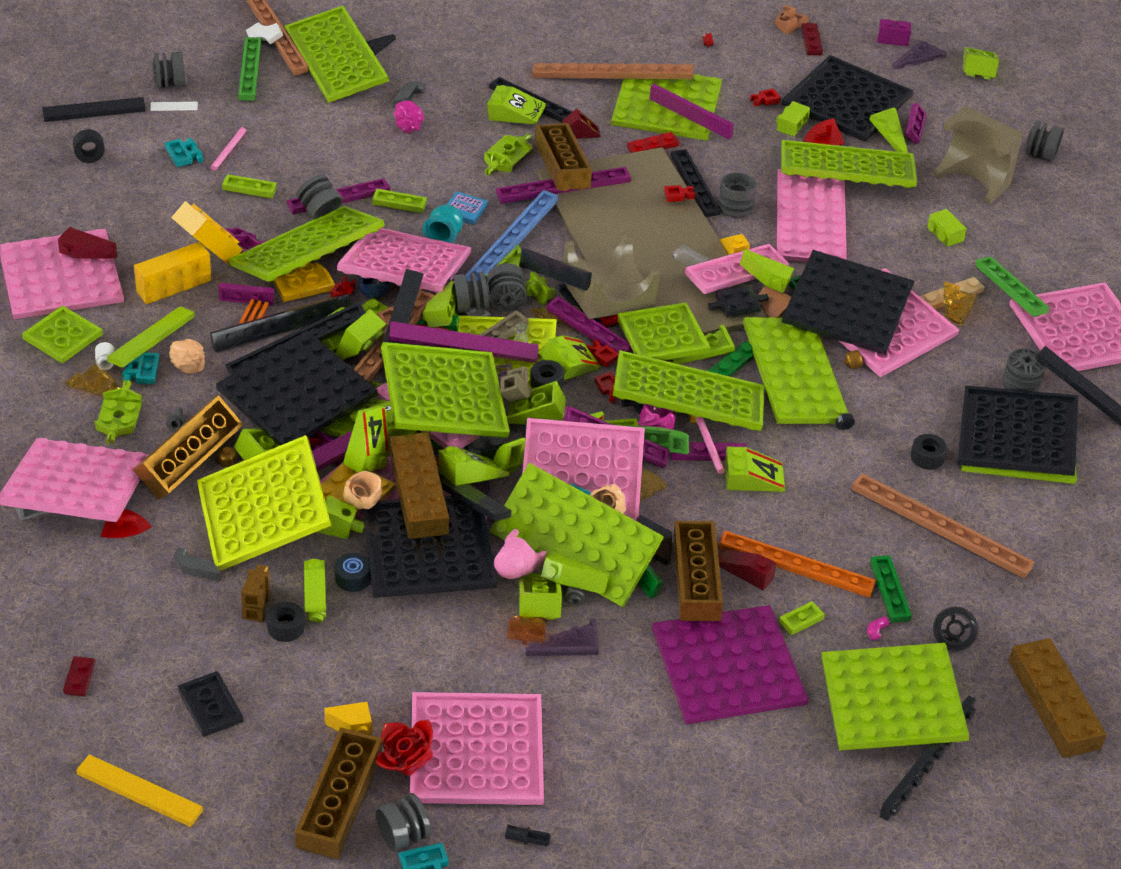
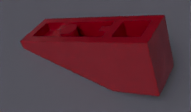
M69 227L58 238L59 253L72 258L116 259L118 257L115 242Z
M723 549L718 554L720 568L763 591L774 579L777 563L760 554Z

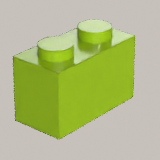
M792 101L789 106L785 107L783 113L778 115L776 119L777 130L794 137L808 121L810 107Z
M947 209L932 213L929 216L928 229L947 247L964 241L967 228Z

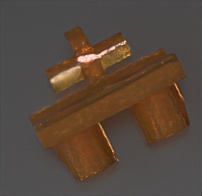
M516 615L513 618H509L507 639L523 640V645H527V641L544 643L546 622L543 619L524 620L522 616Z

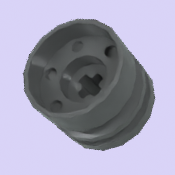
M171 52V60H167L166 54L162 53L163 60L160 61L158 53H154L152 65L157 88H161V80H165V88H168L169 80H173L174 87H184L183 53Z
M1036 120L1027 138L1026 154L1030 155L1033 148H1035L1034 156H1037L1040 150H1042L1043 159L1054 161L1062 140L1064 128L1053 125L1048 132L1047 123H1044L1042 129H1040L1041 121Z
M740 172L724 175L720 183L718 201L720 210L727 215L735 217L750 214L754 209L756 180L752 176Z
M324 174L317 175L306 181L296 194L302 205L307 207L306 210L313 220L339 208L343 202L341 195L333 188L332 183Z
M509 263L495 266L487 277L491 305L503 312L520 309L527 300L523 270L517 265Z
M483 271L478 272V280H476L475 273H471V281L467 282L465 274L452 276L457 295V313L470 312V303H474L477 311L480 310V302H482L484 310L489 309V285Z
M1021 348L1009 354L1002 378V384L1005 389L1036 392L1040 390L1046 366L1035 358L1039 352Z
M414 793L407 794L405 798H398L397 806L393 802H388L375 809L379 831L388 848L393 852L409 845V838L412 842L417 843L420 839L429 838L431 835L427 813L420 799Z

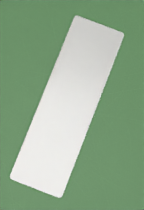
M151 102L150 111L197 110L198 102Z

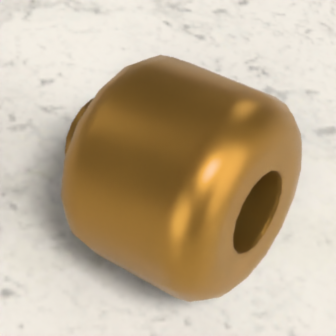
M853 350L845 354V359H843L845 366H849L850 369H857L863 366V359L859 350Z
M230 446L220 448L217 453L218 463L224 467L234 465L237 462L236 450Z

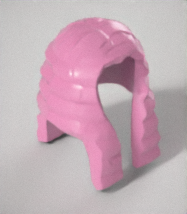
M514 529L506 537L504 546L496 555L494 567L501 577L516 579L537 571L543 565L547 551L536 553L525 540L517 537L519 531Z

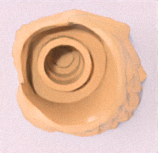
M192 339L174 341L170 346V362L186 374L201 372L205 366L204 348L199 342Z
M368 471L354 474L346 481L344 486V502L354 505L358 509H370L375 506L381 499L380 477Z
M607 484L590 493L591 497L622 514L626 511L625 495L617 485Z

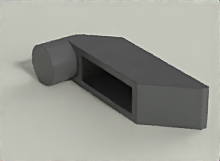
M418 81L405 83L393 100V108H396L395 105L402 102V100L411 101L416 92L424 93L426 84Z
M177 548L174 560L182 573L217 581L221 580L220 571L213 561L188 556L186 549Z

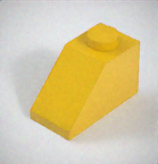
M743 234L719 239L728 255L750 248V244Z
M368 702L324 708L325 724L337 731L341 727L372 735V720Z

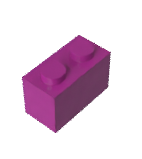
M880 19L877 43L909 45L911 22Z

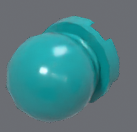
M441 204L430 213V217L424 222L422 227L423 236L453 244L457 234L462 229V214L452 205Z

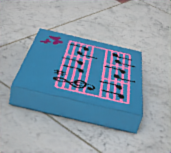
M456 191L447 205H452L460 211L463 222L474 225L488 206V201Z

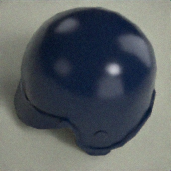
M360 276L359 287L365 297L379 299L387 293L390 286L389 281L381 282L375 278H363Z

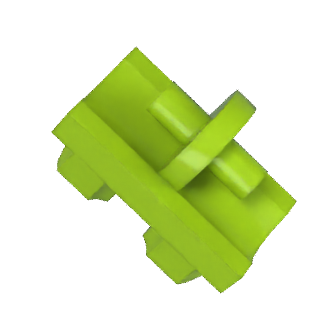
M536 272L530 273V279L526 282V293L528 296H534L541 305H546L548 300L554 299L556 290L553 287L547 286V280L544 277H539Z

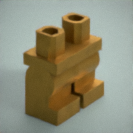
M258 564L255 570L249 569L248 577L241 591L242 619L263 622L265 617L264 608L266 607V602L270 600V572L268 566Z

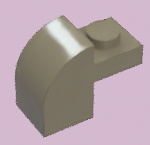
M525 366L507 371V376L501 377V394L508 402L528 398L531 394V389L528 386V370Z

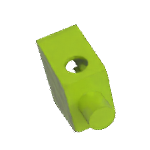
M328 495L325 503L331 526L319 530L317 533L344 539L349 538L351 531L362 534L364 522L355 519L357 508Z

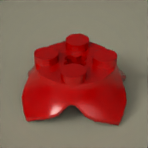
M429 719L416 722L413 728H409L404 723L399 722L384 724L381 734L384 751L379 752L376 757V764L387 770H397L406 776H410L433 757V752L431 751L433 729Z

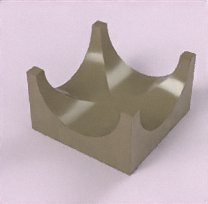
M965 105L944 123L943 129L947 131L953 130V137L947 154L936 170L933 171V177L939 179L948 174L971 176L979 180L986 187L987 195L984 202L990 205L1011 185L1023 133Z
M631 232L624 233L621 242L610 254L596 260L579 258L576 255L573 241L565 242L562 262L592 272L591 284L588 290H582L565 283L588 319L617 315L618 313L653 308L655 306L661 273L658 270H651L650 275L646 279L642 278L634 260L633 235Z

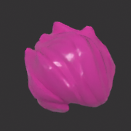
M402 100V102L397 103L394 111L397 127L402 128L401 131H406V134L415 130L418 131L424 120L421 108L413 101Z
M644 403L639 415L638 424L639 426L673 430L676 417L670 409L657 408Z

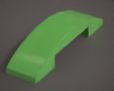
M629 426L645 428L644 439L665 447L670 452L689 453V435L686 433L660 427Z

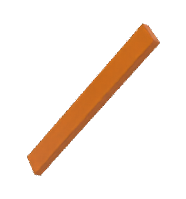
M726 530L718 543V548L760 554L777 563L776 567L869 598L877 582L875 579Z

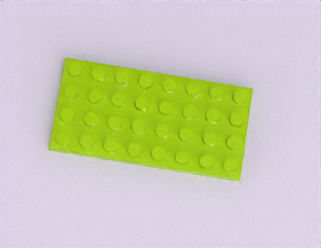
M343 5L284 26L285 31L309 66V72L328 103L389 82L388 75Z
M782 140L781 173L785 175L815 176L820 179L834 178L838 181L851 180L856 183L861 181L870 184L881 183L887 186L900 185L905 188L916 187L917 185L913 153Z
M344 205L229 258V264L232 267L271 282L276 280L278 276L291 273V270L304 267L310 261L318 260L325 254L335 252V249L348 246L352 241L363 239L365 235L377 232L385 226L384 220Z
M744 317L743 325L749 342L752 345V351L777 424H835V419L838 416L848 413L819 334L782 323V318Z
M619 351L613 396L636 401L640 404L653 405L657 408L670 409L677 413L691 414L694 417L707 418L715 422L720 421L732 426H741L749 430L761 431L763 426L764 385Z
M531 463L527 465L504 505L511 510V517L495 521L489 531L505 541L509 533L517 529L519 531L517 537L525 540L536 553L547 551L546 557L558 553L609 574L605 594L600 595L623 608L664 538L661 534Z

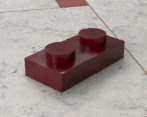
M73 656L63 688L64 694L86 696L95 666V658Z

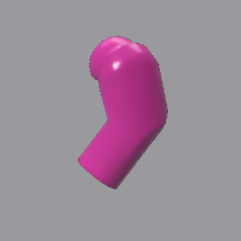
M884 616L868 624L867 635H870L872 641L881 638L879 630L889 625L888 619Z

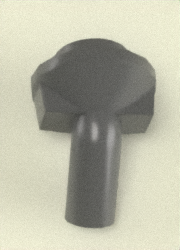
M177 408L175 414L168 417L166 425L170 431L175 432L186 422L185 418H183V409Z
M571 586L565 594L566 600L574 605L583 603L586 598L585 592Z

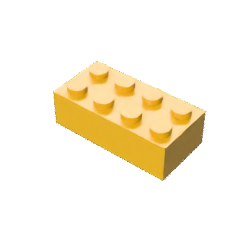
M185 201L171 217L228 265H230L228 259L238 255L243 250L237 245L239 241L194 203L190 205Z
M199 241L135 264L134 273L137 294L147 305L212 281L210 253Z

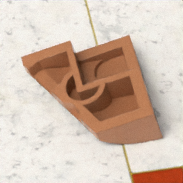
M788 5L783 6V12H780L779 16L775 19L777 27L786 34H790L801 27L802 23L809 22L808 16L796 13V7Z
M764 286L758 294L767 293L769 297L768 301L760 302L763 312L768 318H782L791 297L786 293H781Z

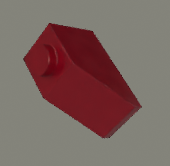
M575 109L562 120L563 123L569 124L576 139L601 137L598 125L578 109Z

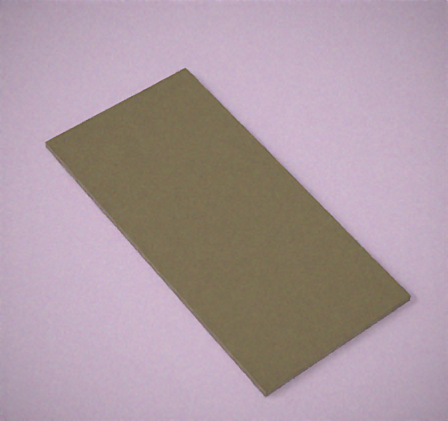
M663 147L588 161L592 172L626 166L631 176V182L556 194L558 195V201L554 207L584 260H596L605 257L619 245L624 233H632L634 260L642 278L646 279L650 275L651 270H658L661 273L654 307L687 302L704 336L708 333L714 334L719 330V326L723 324L727 332L743 329L744 317L767 318L762 308L761 312L726 317L721 309L709 310L708 303L718 302L716 291L703 294L684 274L685 267L724 257L728 253L695 199L689 200L684 198V201L680 202L666 201L664 186L681 185L682 188L687 186ZM547 168L537 170V176L540 181L552 179ZM745 282V283H741V284L734 285V286H731V287H727V288H724V289H731V288H737V287H741V286H747V284H746V282Z

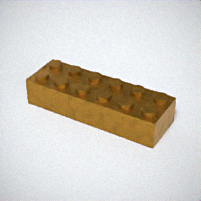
M569 124L536 125L535 145L557 190L567 191L568 189L583 190L591 188L592 169Z
M218 395L196 412L138 464L133 471L159 500L176 488L244 424Z
M429 433L389 436V454L408 539L449 534V515Z
M675 521L673 543L680 621H721L723 598L715 521Z
M1048 638L1014 645L1008 662L1062 758L1101 750L1107 734L1052 639Z
M340 727L295 830V848L339 860L378 766L376 764V757L379 752H382V738Z

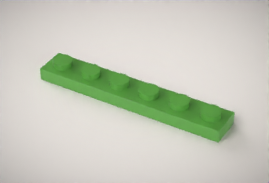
M245 37L238 93L239 100L255 101L261 37Z
M990 256L976 260L975 266L1030 315L1037 317L1049 313V306Z

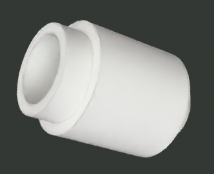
M107 342L99 343L95 347L96 364L102 370H109L114 365L108 362L107 357L114 352V347Z

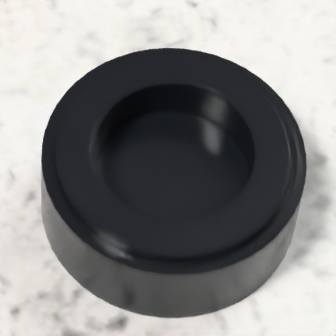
M845 413L835 419V424L839 430H846L855 424V420L852 414Z

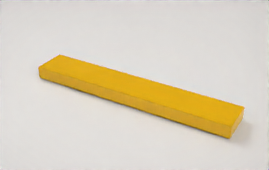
M90 754L76 770L77 775L189 827L194 824L203 812V806Z

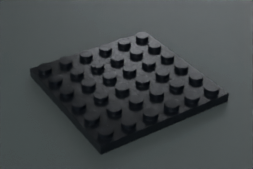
M829 55L782 99L781 104L789 106L794 101L810 107L809 117L820 122L834 118L839 130L867 141L878 130L869 120L871 115L894 107L897 111L913 95V90Z
M812 250L782 317V323L886 355L915 281L821 251Z
M308 331L301 333L216 383V389L279 446L305 435L309 438L378 395V390Z
M965 386L957 465L1075 476L1078 395Z
M452 495L444 496L449 515V534L408 539L400 499L378 501L370 509L363 508L362 515L373 598L497 588L485 515Z

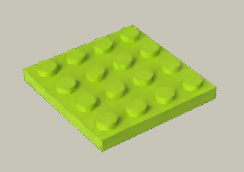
M687 302L618 313V321L634 354L666 361L710 353V345Z

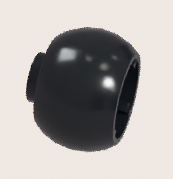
M953 606L943 609L936 616L933 623V634L938 643H946L949 651L957 652L969 648L978 636L979 628L975 616L962 607ZM955 615L965 618L968 624L964 625L961 621L955 620ZM950 616L951 621L946 625L945 629L941 630L943 620ZM950 625H959L961 628L960 634H951L949 630ZM970 628L969 636L962 642L960 637L964 634L965 629ZM943 634H947L951 639H955L956 643L948 641Z

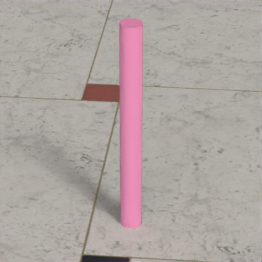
M244 127L239 129L210 166L212 170L216 171L246 133Z
M696 417L695 420L718 474H723L725 472L705 421L703 417Z

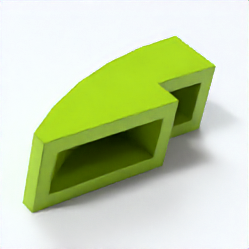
M521 438L503 444L496 452L494 461L509 473L517 471V466L522 465L526 439Z

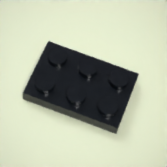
M218 671L177 685L178 692L202 737L244 722L242 713Z

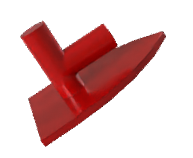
M834 118L820 122L812 127L803 140L809 143L845 145Z
M124 509L117 522L105 521L101 537H132L152 528V526L138 513Z

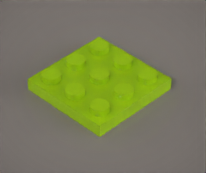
M62 305L23 332L22 339L63 364L101 337L103 330Z

